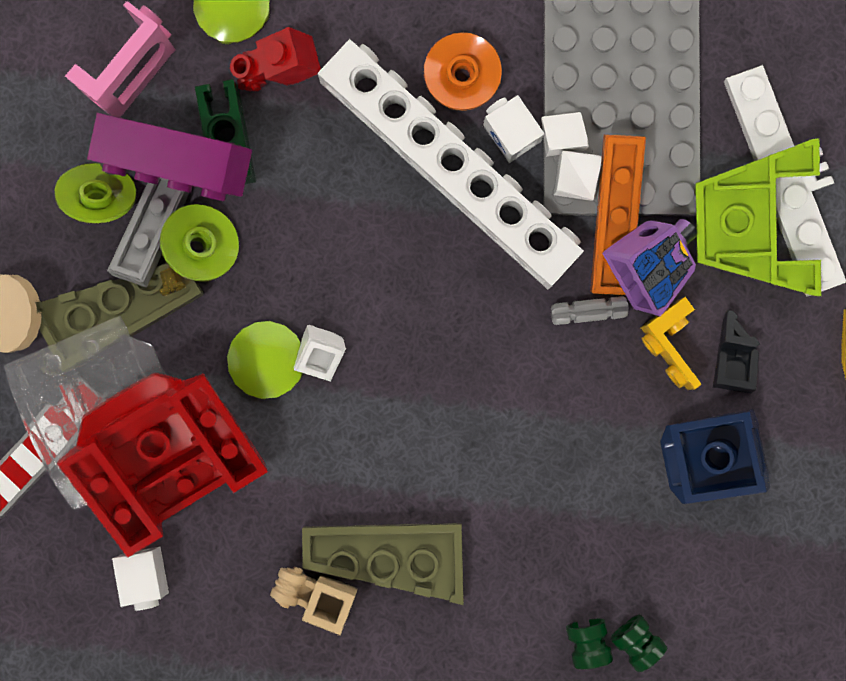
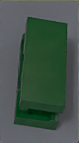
M234 79L223 81L225 97L229 98L230 111L214 116L210 101H213L211 85L195 86L203 136L217 140L221 130L233 128L235 129V136L228 143L250 149L240 90ZM252 156L245 184L256 182Z

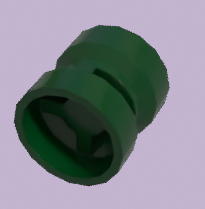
M641 614L629 619L613 633L610 639L619 650L625 651L629 655L628 662L637 672H643L656 664L664 656L668 648L659 636L651 634L649 631L650 625Z
M589 619L590 627L579 628L578 622L570 623L566 626L568 639L575 643L574 651L571 654L574 668L593 669L612 663L611 648L603 640L608 633L604 619Z

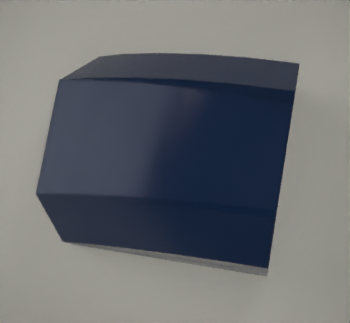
M754 409L666 426L660 441L669 487L682 504L764 493L769 490V472Z

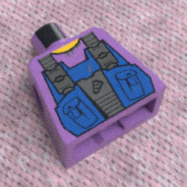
M680 219L675 225L651 220L644 222L602 253L634 309L661 316L695 271L696 264L686 246L697 236V231L687 220Z

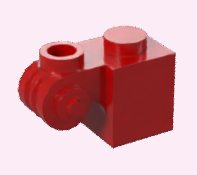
M290 27L256 41V49L236 55L230 63L231 73L238 78V88L248 91L261 90V87L266 85V79L288 86L318 75V72L321 70L313 37Z

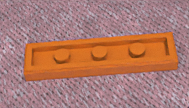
M604 134L591 293L626 295L602 253L638 227L646 137Z

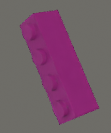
M97 113L87 159L103 163L102 171L126 176L128 169L135 171L134 179L158 185L160 177L168 179V188L191 193L192 186L202 188L201 196L225 201L226 194L242 197L252 149Z

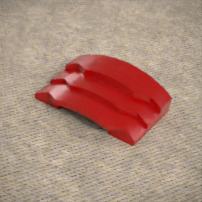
M155 372L123 389L82 416L76 446L57 461L59 468L127 558L163 537L162 522L225 483L235 493L268 472L264 460L246 433L242 431L204 373L187 380H182Z

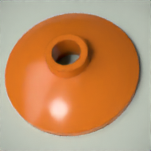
M454 33L442 38L431 48L424 64V79L429 92L440 104L454 110H471L484 105L496 93L501 81L502 67L496 50L488 41L471 33ZM459 69L467 70L470 74L469 79L466 81L457 80L455 77L456 71Z

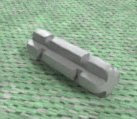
M624 296L609 298V301L602 298L574 301L572 305H568V302L555 303L551 306V318L555 325L569 324L571 320H574V323L605 320L609 316H611V319L624 318L628 316L629 312L628 301Z

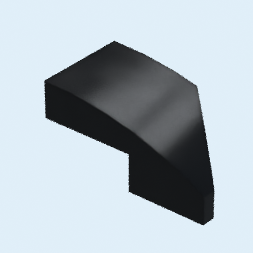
M728 310L724 314L713 388L752 394L756 390L759 352L756 350V347L760 343L754 336L750 337L736 320L738 318L736 313Z

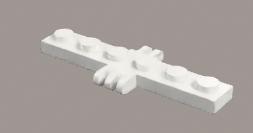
M763 65L724 80L754 161L794 147ZM819 147L820 156H822L823 152L821 147ZM827 162L820 163V172L829 169ZM816 176L776 178V219L792 261L821 260V292L846 283L845 276L812 194L813 191L834 184L833 177H824L818 181Z

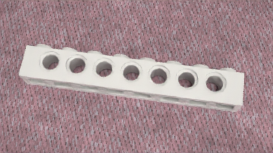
M349 39L318 72L320 83L545 288L549 289L584 252L578 246L581 243L580 239L568 228L563 227L560 230L549 220L552 217L551 213L536 200L530 203L520 194L523 189L511 176L505 174L502 177L492 168L493 161L485 152L479 148L473 151L463 142L465 136L455 125L450 122L444 125L435 117V108L422 96H419L417 99L414 98L406 90V82L395 71L390 70L387 73L377 64L379 61L378 57L370 48L364 44L358 47ZM364 78L373 79L377 83L376 87L370 92H361L356 88V85ZM391 104H400L406 110L401 117L396 119L386 116L384 111ZM426 129L432 132L435 138L427 145H420L414 141L413 135L418 130ZM448 155H456L462 160L463 166L457 171H448L442 166L441 161ZM476 181H485L490 185L492 193L488 197L479 198L471 192L470 186ZM504 207H514L520 213V221L512 225L506 224L500 218L499 211ZM536 232L544 234L549 240V248L545 251L533 249L529 243V236Z

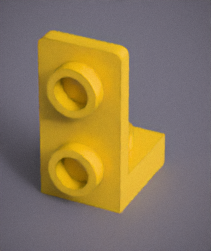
M683 297L671 304L661 316H655L641 327L646 334L642 337V341L654 356L661 354L669 365L665 371L678 388L685 386L687 390H695L701 386V382L663 334L667 332L669 336H672L689 323L686 316L695 309L688 299Z

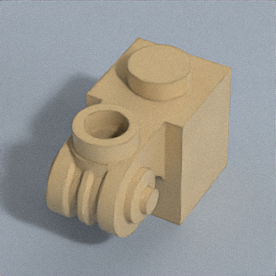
M298 567L280 568L278 572L279 578L275 580L276 586L272 588L270 596L284 608L296 605L302 606L306 609L302 621L341 635L358 588L322 574L318 580L313 579L302 573L303 570Z

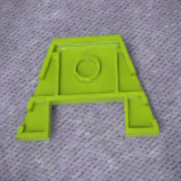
M811 139L695 184L697 263L809 295L821 296V260L777 261L776 178L819 176V139Z

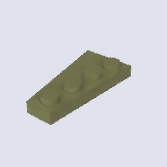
M164 264L155 268L147 287L123 279L109 280L99 283L94 287L61 294L56 298L43 302H36L37 312H41L39 330L63 372L71 373L203 296L204 293L197 281L179 275L168 264ZM171 280H173V282H174V285H175V288H176V292H173V291H175V290H174V287H173V284H172ZM167 282L169 283L171 292L173 293H170Z
M461 523L304 526L302 528L303 569L351 580L366 581L377 586L392 587L414 592L417 595L431 596L463 605Z

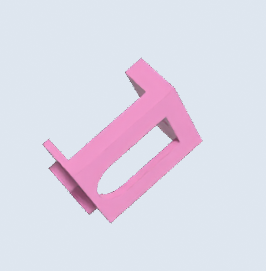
M128 1L123 6L139 28L99 77L95 80L76 64L65 76L109 115L119 118L175 51V48L168 40L171 33L161 25L162 20L146 6L143 5L138 10ZM157 43L160 44L159 49L117 99L113 95L116 89L150 48Z

